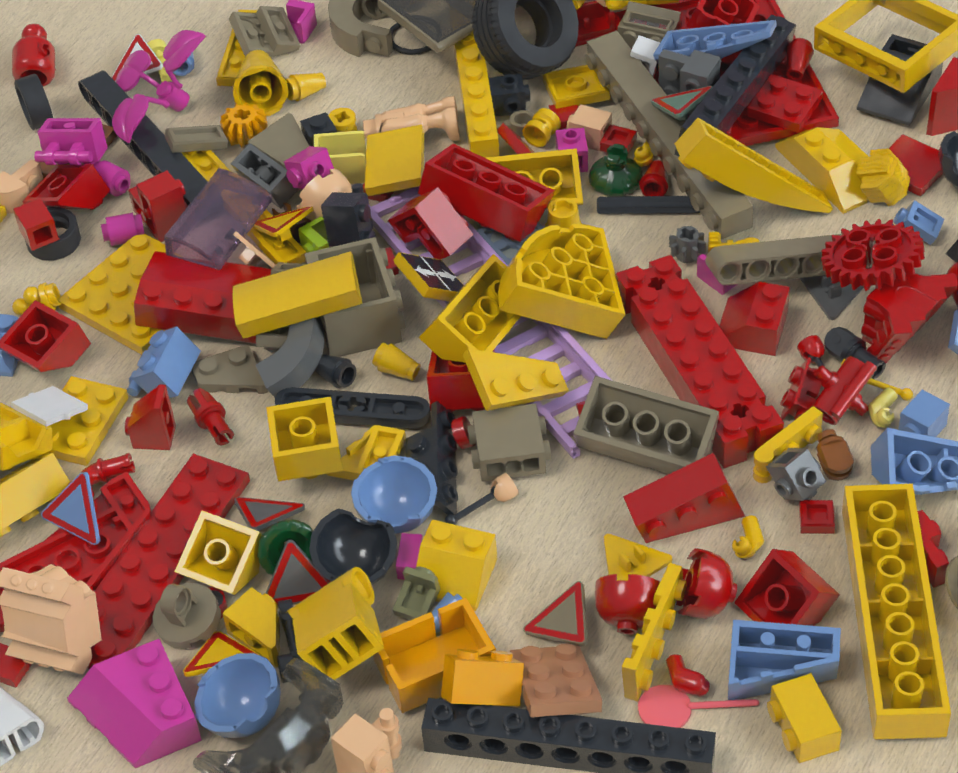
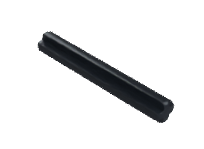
M608 196L597 198L598 214L701 213L700 211H695L689 196Z

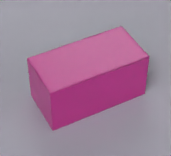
M401 534L396 561L397 579L405 580L403 571L406 566L413 569L416 568L419 549L423 540L422 534Z

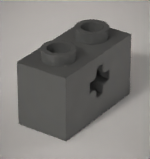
M251 143L230 163L242 181L280 209L284 206L283 203H287L299 189L293 188V185L287 178V170Z

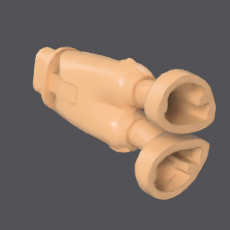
M455 96L444 97L440 101L428 105L417 103L388 110L382 114H376L375 119L363 120L365 139L370 134L422 124L424 133L432 128H440L445 130L451 141H460Z

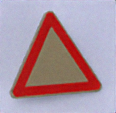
M581 581L575 582L527 623L523 631L527 635L585 646L588 643L584 584Z

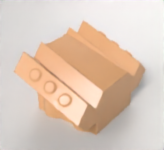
M50 564L34 573H26L3 567L0 572V587L4 588L0 595V605L5 631L1 637L12 640L5 655L23 659L24 662L30 664L38 663L41 667H53L57 671H69L83 675L92 659L91 647L102 640L96 593L85 582L77 581L69 576L60 566Z

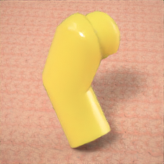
M889 387L885 388L868 405L873 424L880 428L890 426L895 417L894 413L890 414V408L888 407L897 400L898 396Z

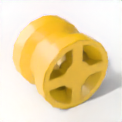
M337 108L328 115L335 125L337 132L358 131L355 124L356 115L353 110Z

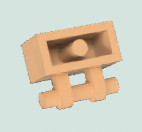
M382 709L379 713V718L373 724H370L355 713L331 737L337 773H394L392 760L397 759L400 755L402 739L398 733L400 728L399 720L394 715L392 709Z

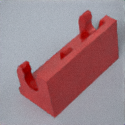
M596 0L583 3L579 9H576L579 24L578 39L575 47L585 45L587 41L615 31L614 11L610 12V9L602 6Z

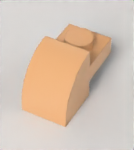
M31 159L12 175L4 171L0 173V205L5 206L7 213H14V208L24 205L22 201L43 180L39 163Z

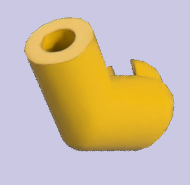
M753 515L742 519L741 523L745 536H740L739 542L734 539L732 543V549L736 556L742 559L751 558L764 544L758 518Z

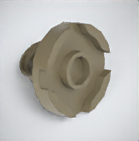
M200 583L169 584L156 604L153 613V626L164 643L173 648L188 649L192 647V643L200 639L206 641L218 628L221 619V609L212 591Z

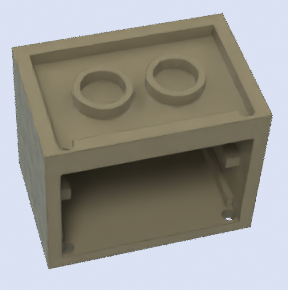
M376 237L304 253L306 264L350 251L353 255L363 304L319 316L324 328L325 342L331 356L341 357L378 348L382 343L389 345L390 343L402 342L401 329L406 328L403 313L398 311V308L403 307L402 297L399 289H393L396 286L392 268L386 269V266H388L385 248L379 249Z

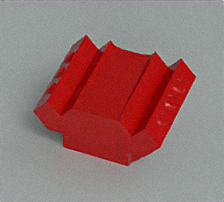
M699 0L685 29L750 23L753 21L760 5L755 3L754 0ZM735 53L722 58L721 62L730 63Z
M916 273L914 275L905 274V281L895 279L894 286L884 283L880 290L875 288L867 296L863 308L865 316L861 335L865 342L871 344L867 351L887 363L958 288L955 273L923 276Z

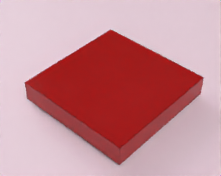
M904 134L889 147L908 171V176L910 177L908 191L921 197L943 174L940 167L939 150Z

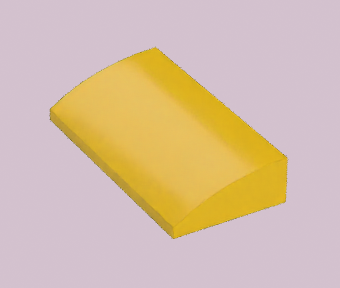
M351 251L233 286L235 323L243 339L363 304Z

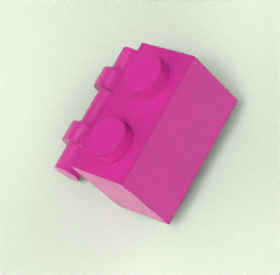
M47 118L38 130L42 151H36L34 158L36 162H45L46 165L70 163V165H81L82 162L84 164L99 162L107 150L101 118Z

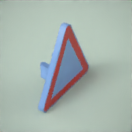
M82 472L41 512V516L54 525L95 545L100 542V535L90 478L87 472Z

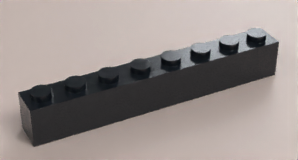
M771 14L766 21L776 20L777 23L771 37L741 51L681 126L679 138L697 118L726 134L787 55L786 48L793 39L796 24L787 21L783 17ZM676 149L674 155L680 156Z

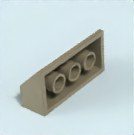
M595 376L573 435L579 448L670 474L711 454L719 411Z

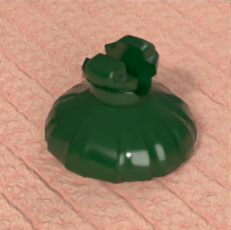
M613 144L607 148L608 155L597 160L589 171L590 185L595 188V191L605 196H625L639 189V183L643 177L641 167L635 160L627 157V148L621 144Z
M284 519L276 524H272L262 534L259 540L257 557L267 574L273 576L288 540H293L312 561L309 547L314 530H312L310 525L299 520Z

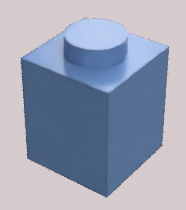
M922 389L900 413L898 430L937 437L947 425L950 404Z

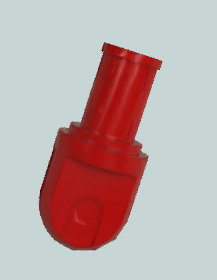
M202 388L195 389L193 391L194 396L189 395L187 404L195 416L196 424L202 429H208L217 445L228 444L230 441L224 433L230 439H233L234 432L224 420L225 408L206 390Z

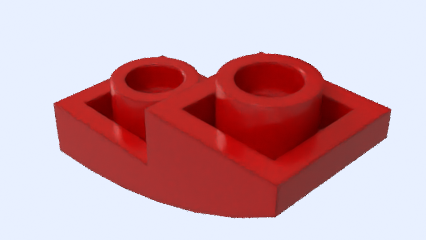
M919 510L917 512L929 583L933 588L945 584L949 561L945 552L939 549L941 538L939 525L936 521L930 520L923 510Z

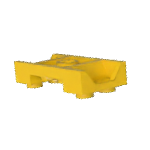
M0 402V470L13 469L15 465L27 460L36 459L41 454L53 450L51 426L46 427Z

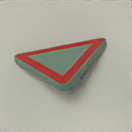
M713 86L653 98L651 102L652 105L677 120L686 121L688 119L687 114L693 113L696 105L705 98Z

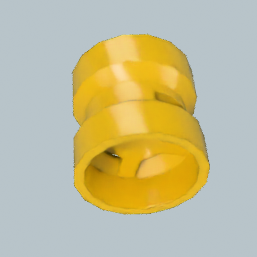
M541 108L534 114L532 120L528 121L522 130L523 136L532 146L544 147L549 142L551 136L556 133V130L560 128L561 121L552 110Z

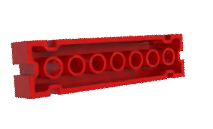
M672 255L650 261L649 268L644 270L639 268V266H635L616 273V280L625 314L631 313L632 325L679 399L719 411L712 451L723 469L747 461V453L756 451L783 430L784 422L772 405L765 406L766 395L687 278L682 279V270Z

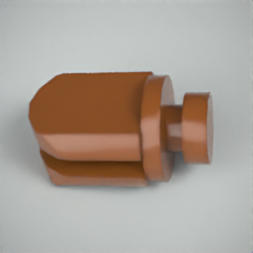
M833 429L821 432L817 436L819 444L816 450L824 474L828 479L835 481L848 478L852 473L854 458L847 441L843 437L837 436Z

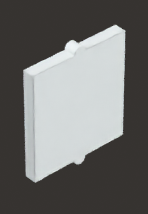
M51 386L36 393H29L28 396L11 402V408L47 427L61 420H68L71 416L88 410V404Z

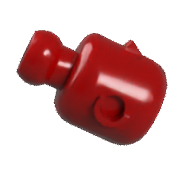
M28 24L22 30V38L15 43L12 49V76L17 80L36 74L42 86H46L55 77V47L47 40V32L44 27L39 24Z

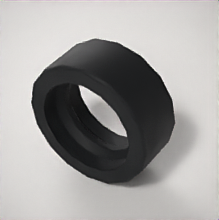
M32 74L15 80L16 93L32 130L41 128L47 118H53V114L38 76Z
M48 207L47 209L54 219L56 228L67 230L64 234L58 236V241L33 251L27 242L26 246L35 258L57 260L70 255L77 249L81 241V235L76 216L70 210L62 207Z

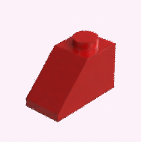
M159 384L134 404L131 416L125 420V434L130 436L133 449L170 450L176 423L166 385Z

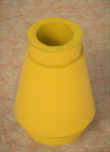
M321 72L294 74L286 79L289 93L288 99L291 101L295 100L298 102L326 88V79Z
M382 343L376 350L372 364L377 367L378 371L411 381L417 377L421 368V364L417 363L393 343L389 345Z

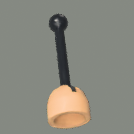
M503 473L492 482L488 495L455 515H447L444 521L445 523L456 525L459 519L494 498L502 502L513 499L519 495L518 489L507 473Z

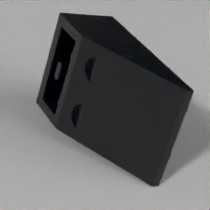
M891 34L882 51L907 61L927 44ZM943 62L905 93L869 77L857 105V110L910 126L940 79Z

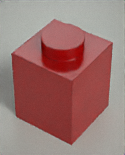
M41 198L13 209L19 230L32 251L59 240L54 219Z

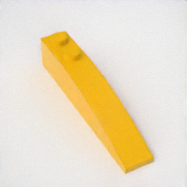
M697 118L674 143L680 155L678 157L679 161L688 169L695 168L699 170L711 182L716 180L747 196L776 205L822 213H830L833 210L822 190L700 118Z

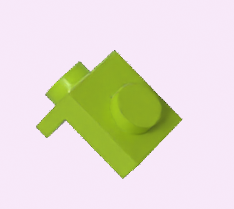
M318 217L298 229L301 246L307 253L329 248L323 217Z

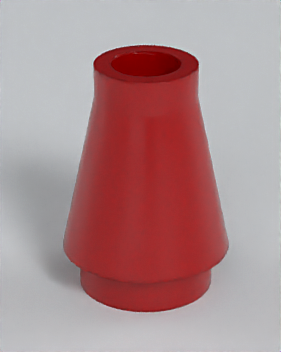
M796 38L786 48V76L793 81H799L803 78L804 72L814 55L810 41L804 38Z
M661 160L653 161L640 180L639 186L644 196H663L668 190L667 173Z

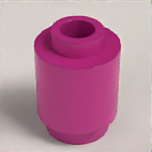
M106 160L92 163L111 190L109 194L117 197L129 189L130 174L127 170Z
M133 212L106 217V224H101L104 242L110 241L111 246L124 244L135 235L145 234L141 214L133 215Z

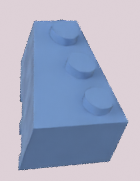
M733 620L728 700H741L771 693V686L812 673L816 683L837 679L841 628Z

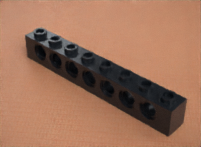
M428 698L421 727L425 752L594 773H713L716 732L577 715L530 717L527 709L493 705L451 704L446 700Z

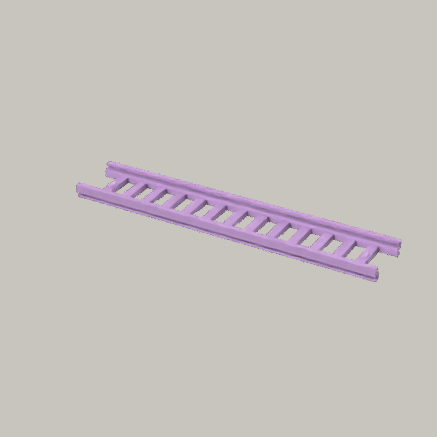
M420 186L413 187L372 207L370 206L374 228L396 253L411 254L410 250L423 245V243L417 238L405 244L403 240H399L395 235L396 231L390 223H385L380 217L403 207L411 199L420 196L418 194ZM467 221L468 228L474 235L453 254L469 248L473 255L448 266L454 275L458 276L482 266L492 254L508 266ZM429 251L419 255L433 258ZM437 300L443 308L449 303V301ZM521 316L514 326L530 318ZM533 320L538 326L497 345L495 353L511 355L527 345L530 346L548 337L554 344L527 358L552 362L565 356L571 362L560 368L565 382L579 375H582L588 381V383L545 405H542L540 401L526 403V405L536 404L538 416L545 417L546 428L574 459L580 456V449L571 436H573L579 416L562 425H559L553 417L575 406L576 403L585 401L595 376L611 379L565 328Z

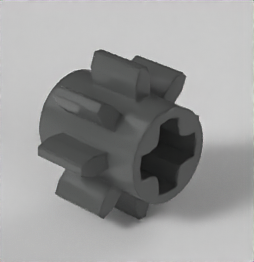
M692 226L677 228L676 236H669L671 255L673 257L676 256L683 263L697 261L698 253H706L704 233H699Z

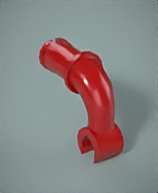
M130 453L107 460L99 458L97 462L81 471V473L87 472L89 474L93 497L95 495L92 488L93 485L99 482L105 484L109 479L126 471L128 474L135 473L134 461H130L132 460Z

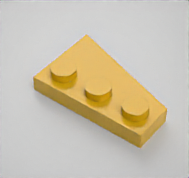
M467 348L462 354L486 411L561 397L569 391L556 362Z

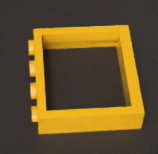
M848 0L814 26V49L905 93L958 50V14L928 0ZM877 5H880L939 33V35L907 61H903L844 31Z

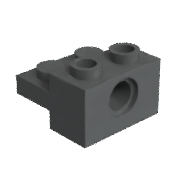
M663 49L659 55V86L666 95L714 86L720 79L721 57L694 50L690 56Z

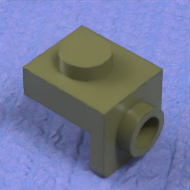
M406 566L403 571L405 581L392 611L396 616L412 620L432 611L440 592V585L437 577L431 570L424 567L413 569Z

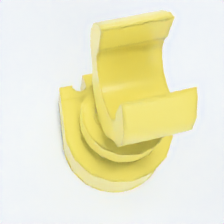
M161 39L151 40L147 44L163 64L166 61L163 57L166 43ZM164 67L158 70L161 82L172 81Z

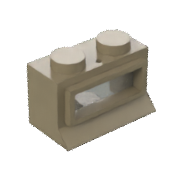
M629 1L626 13L618 25V33L630 48H633L639 35L661 43L667 31L681 29V12Z

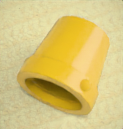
M558 198L549 204L545 227L559 225L560 228H569L571 224H582L578 206L572 199Z

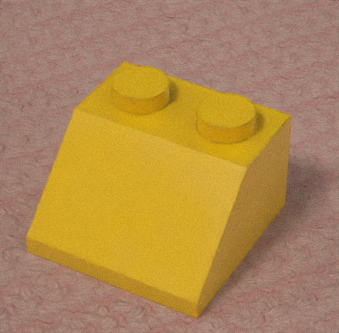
M431 520L420 545L416 567L427 568L437 577L440 592L436 602H440L446 593L449 592L452 596L459 594L462 598L466 597L474 611L477 610L497 561L496 535Z

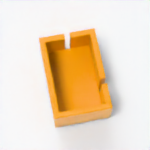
M466 597L437 609L441 634L436 637L434 616L431 612L380 633L384 649L373 655L374 662L385 683L389 685V690L401 713L426 704L428 698L437 699L441 697L445 654L457 655L458 649H469L478 651V656L491 657V651H496L495 646Z

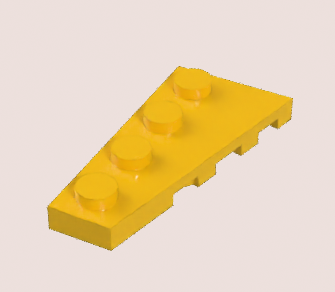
M668 564L654 595L653 604L657 607L656 609L648 608L644 616L642 635L636 634L632 642L631 658L626 657L621 666L624 697L638 702L642 690L648 691L653 678V671L650 670L654 660L659 661L665 645V640H662L665 629L669 631L672 629L676 617V610H673L676 600H683L687 588V581L683 580V568L680 565Z

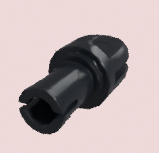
M843 327L832 328L827 332L824 338L825 349L841 363L844 359L851 356L863 363L870 361L876 365L877 369L871 378L876 379L883 373L886 363L866 350V342Z

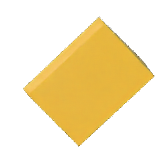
M202 510L174 572L235 595L259 573L260 563L257 552L262 533Z

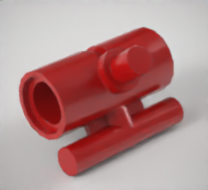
M849 356L837 372H830L823 365L820 366L814 375L822 381L821 386L824 390L811 407L814 406L823 413L822 420L830 425H836L847 409L854 410L860 416H863L869 408L862 401V395L859 393L876 371V365L870 361L863 363L859 359Z

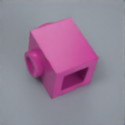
M584 128L556 130V150L577 148L580 173L588 172V148Z
M309 146L283 161L287 169V178L293 185V188L304 189L317 175L324 178L330 175V169H334L325 147Z

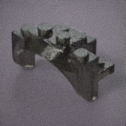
M293 658L281 674L284 679L301 692L298 697L301 703L294 710L287 707L250 747L228 752L203 751L194 759V768L201 773H301L309 764H313L319 759L323 749L329 742L331 732L328 720L335 718L344 704L340 683L304 660Z

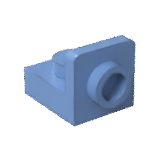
M914 200L907 209L902 207L897 212L893 223L904 222L905 228L913 226L914 232L919 231L920 238H923V241L931 245L938 237L944 218Z

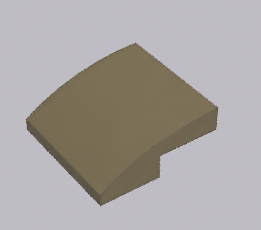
M260 6L256 13L232 12L229 18L245 57L254 50H262L270 57L294 52L301 47L283 7Z

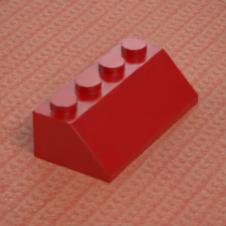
M453 143L425 163L418 194L422 195L438 187L441 192L449 197L451 205L459 215L467 216L477 221L483 227L492 228L504 234L508 239L521 242L534 231L555 190Z

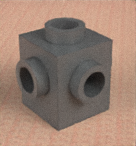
M788 448L766 466L775 482L774 487L776 491L787 500H809L817 494V489L826 482L821 473L820 464L812 457L809 450L805 448Z

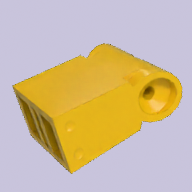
M359 567L350 569L287 610L293 618L297 654L325 686L384 649L375 612L371 607L375 600L373 587L366 573Z

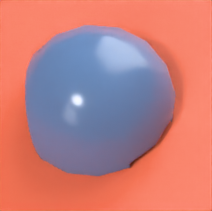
M393 455L379 458L377 462L365 468L356 480L354 479L351 495L354 507L363 521L377 522V520L390 523L395 534L416 529L427 519L433 511L437 486L434 475L424 464L410 457Z
M239 653L222 659L210 668L197 684L199 688L194 701L196 712L194 715L204 728L223 738H242L258 733L272 720L280 704V680L276 669L267 658L255 653Z

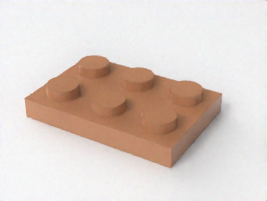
M559 644L556 647L538 648L526 646L522 649L510 650L513 653L512 658L524 663L521 693L530 717L602 712V697L580 646Z

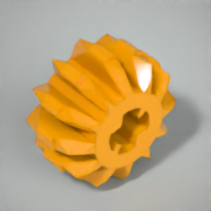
M247 102L243 105L235 103L234 108H226L225 114L221 115V128L231 146L239 144L243 148L250 139L268 127L264 109H259L257 104L249 106Z

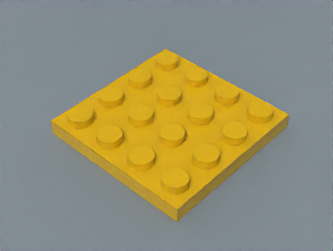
M146 234L135 235L57 300L62 304L59 308L142 355L145 350H148L151 337L163 329L135 325L134 300L140 279L155 251L178 255L184 254Z

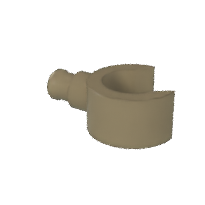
M519 110L510 116V120L496 122V127L498 129L504 123L521 138H524L522 132L524 126L521 124H527L528 121L532 120L534 114L527 110Z

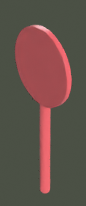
M657 685L649 688L648 691L642 694L638 702V713L644 724L681 728L689 720L692 709L758 706L759 700L691 702L686 693L678 691L674 686Z

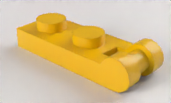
M814 406L759 447L754 453V480L758 483L770 482L772 477L766 468L768 464L788 448H804L809 443H815L818 440V434L822 432L823 413Z

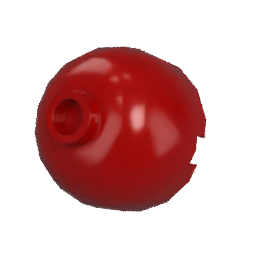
M694 548L687 557V559L693 560L690 569L683 568V580L687 581V588L683 600H676V605H683V608L677 612L680 615L691 618H712L721 613L727 603H733L737 594V583H733V572L725 559L711 551Z
M617 574L600 577L596 580L595 585L596 609L600 618L608 625L616 627L618 633L626 635L636 634L638 629L643 627L644 616L648 608L656 609L657 607L653 604V600L660 581L637 574H628V580L618 581Z

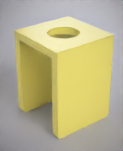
M364 131L314 134V147L327 148L334 169H338L350 184L365 182L366 145Z

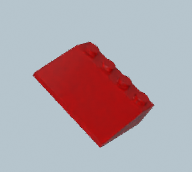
M155 251L140 279L134 300L135 325L163 330L178 327L183 333L256 344V335L243 339L236 327L233 309V286L269 276L272 269Z

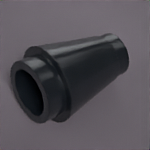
M322 354L315 369L316 373L336 388L350 386L356 377L355 365L352 364L350 359Z

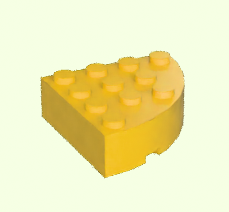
M571 224L569 228L551 225L536 231L523 243L500 280L498 290L499 310L510 314H516L605 339L609 337L625 316L603 228L585 224Z

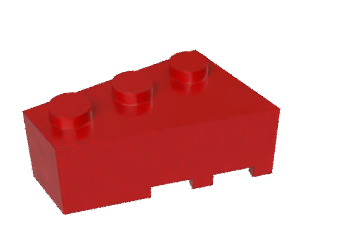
M714 453L623 496L635 526L646 543L746 517Z

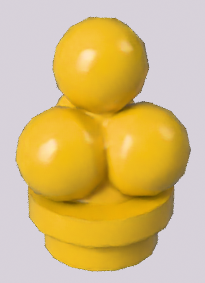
M45 282L39 284L38 288L28 287L24 290L23 298H18L13 302V312L21 316L35 300L56 310L57 306L62 305L57 300L61 297L60 291L55 283L47 284Z

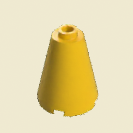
M254 50L246 55L234 81V101L238 105H243L245 102L249 106L257 104L259 109H264L266 116H271L281 110L286 98H288V84L271 57L262 50Z

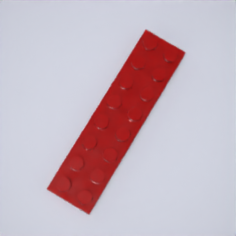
M194 453L151 511L150 518L123 550L94 591L96 593L102 640L91 647L92 659L87 667L88 669L99 662L134 649L153 623V613L164 589L169 584L179 585L184 576L174 571L201 511L203 510L225 518L235 504V498L240 497L250 482L248 472Z

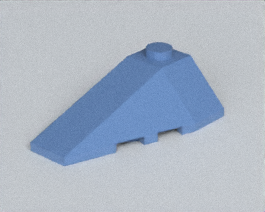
M776 20L667 31L653 54L654 60L659 64V55L663 49L690 56L694 50L719 56L722 59L771 37L777 23Z
M886 428L871 445L872 475L882 485L913 483L914 494L916 495L958 490V441Z

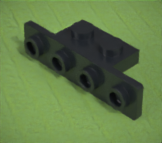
M439 401L431 404L432 426L405 439V457H410L424 464L434 475L437 486L434 504L447 515L457 514L458 493L456 491V476L458 474L456 467L457 443L453 436L451 423L456 418L450 409H446Z

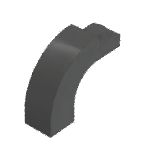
M320 317L289 325V333L282 347L273 355L256 364L266 389L274 397L285 388H300L318 366L323 353L325 338Z

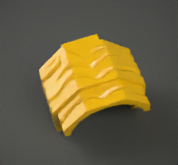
M889 148L870 150V157L860 158L857 164L858 167L856 169L858 171H856V174L862 181L860 189L864 195H867L866 197L870 200V203L885 202L888 206H894L907 195L910 182L908 171Z

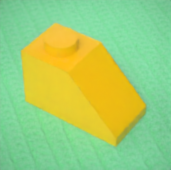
M251 587L222 613L226 630L229 635L260 656L267 658L276 669L278 667L277 656L280 655L278 605L271 596L266 593L262 595Z

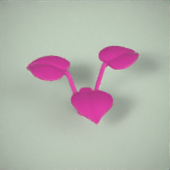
M182 30L176 33L168 42L163 52V57L166 59L163 67L172 82L164 81L159 84L144 73L151 63V57L147 52L138 50L129 55L124 63V67L121 68L117 75L116 83L124 92H128L137 85L140 78H143L157 88L156 94L159 99L135 94L133 99L126 98L117 107L112 119V126L118 137L130 143L133 132L146 114L149 102L162 105L166 109L170 107L176 112L183 110L187 106L190 96L181 89L183 85L178 82L173 72L182 66L203 39L207 37L201 32Z

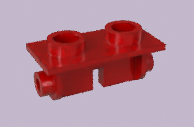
M810 357L806 359L801 367L796 365L790 373L788 383L791 384V387L787 389L780 402V405L784 407L780 417L782 421L788 414L794 416L796 420L809 410L816 401L814 398L819 394L822 381L814 375L817 368L809 367Z

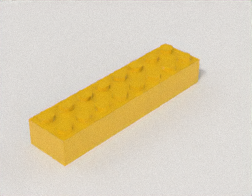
M913 483L845 486L842 515L873 739L947 737L951 709Z

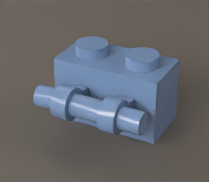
M174 327L165 331L160 330L151 337L148 350L142 353L137 363L138 369L134 370L129 378L130 384L127 388V393L131 396H137L141 389L149 393L159 384L166 385L169 399L179 395L201 350L178 327Z

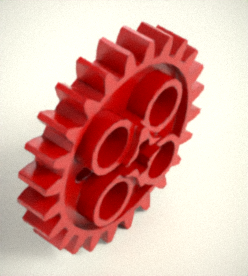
M877 219L875 224H870L866 220L861 227L852 224V230L850 231L842 228V235H832V241L825 242L826 249L821 250L822 266L826 277H831L833 284L840 282L841 288L851 284L852 290H856L859 286H864V290L868 291L873 285L880 290L884 283L894 286L895 279L905 281V274L914 275V268L921 267V260L925 259L923 238H920V232H914L913 226L905 228L904 222L894 225L892 219L885 224H882L880 219Z

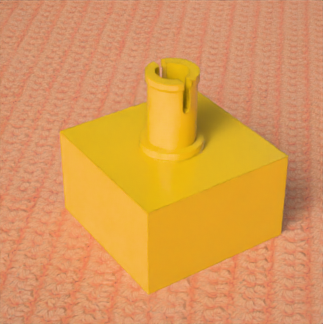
M331 396L266 407L272 454L278 482L303 477L313 479L321 474L343 471Z

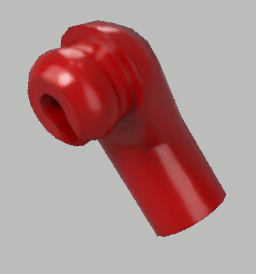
M673 654L666 659L668 672L675 689L698 697L708 693L710 689L709 681L703 674L687 669L681 655Z

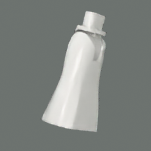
M0 686L1 767L16 755L10 739L20 752L26 750L41 740L44 723L30 709L13 698Z

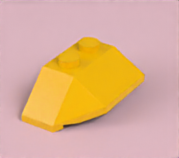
M817 127L775 143V148L816 188L822 190L827 199L843 214L868 202L867 195H864L860 189L862 181L856 174V171H858L856 168L860 158H868L869 156L840 129Z

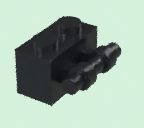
M361 183L351 186L352 193L332 192L321 205L329 248L376 237L375 232L372 231L374 226L368 195L364 193Z

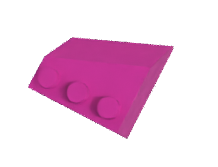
M160 639L93 665L67 697L68 702L75 709H78L86 717L87 721L94 728H97L135 769L202 741L195 715Z

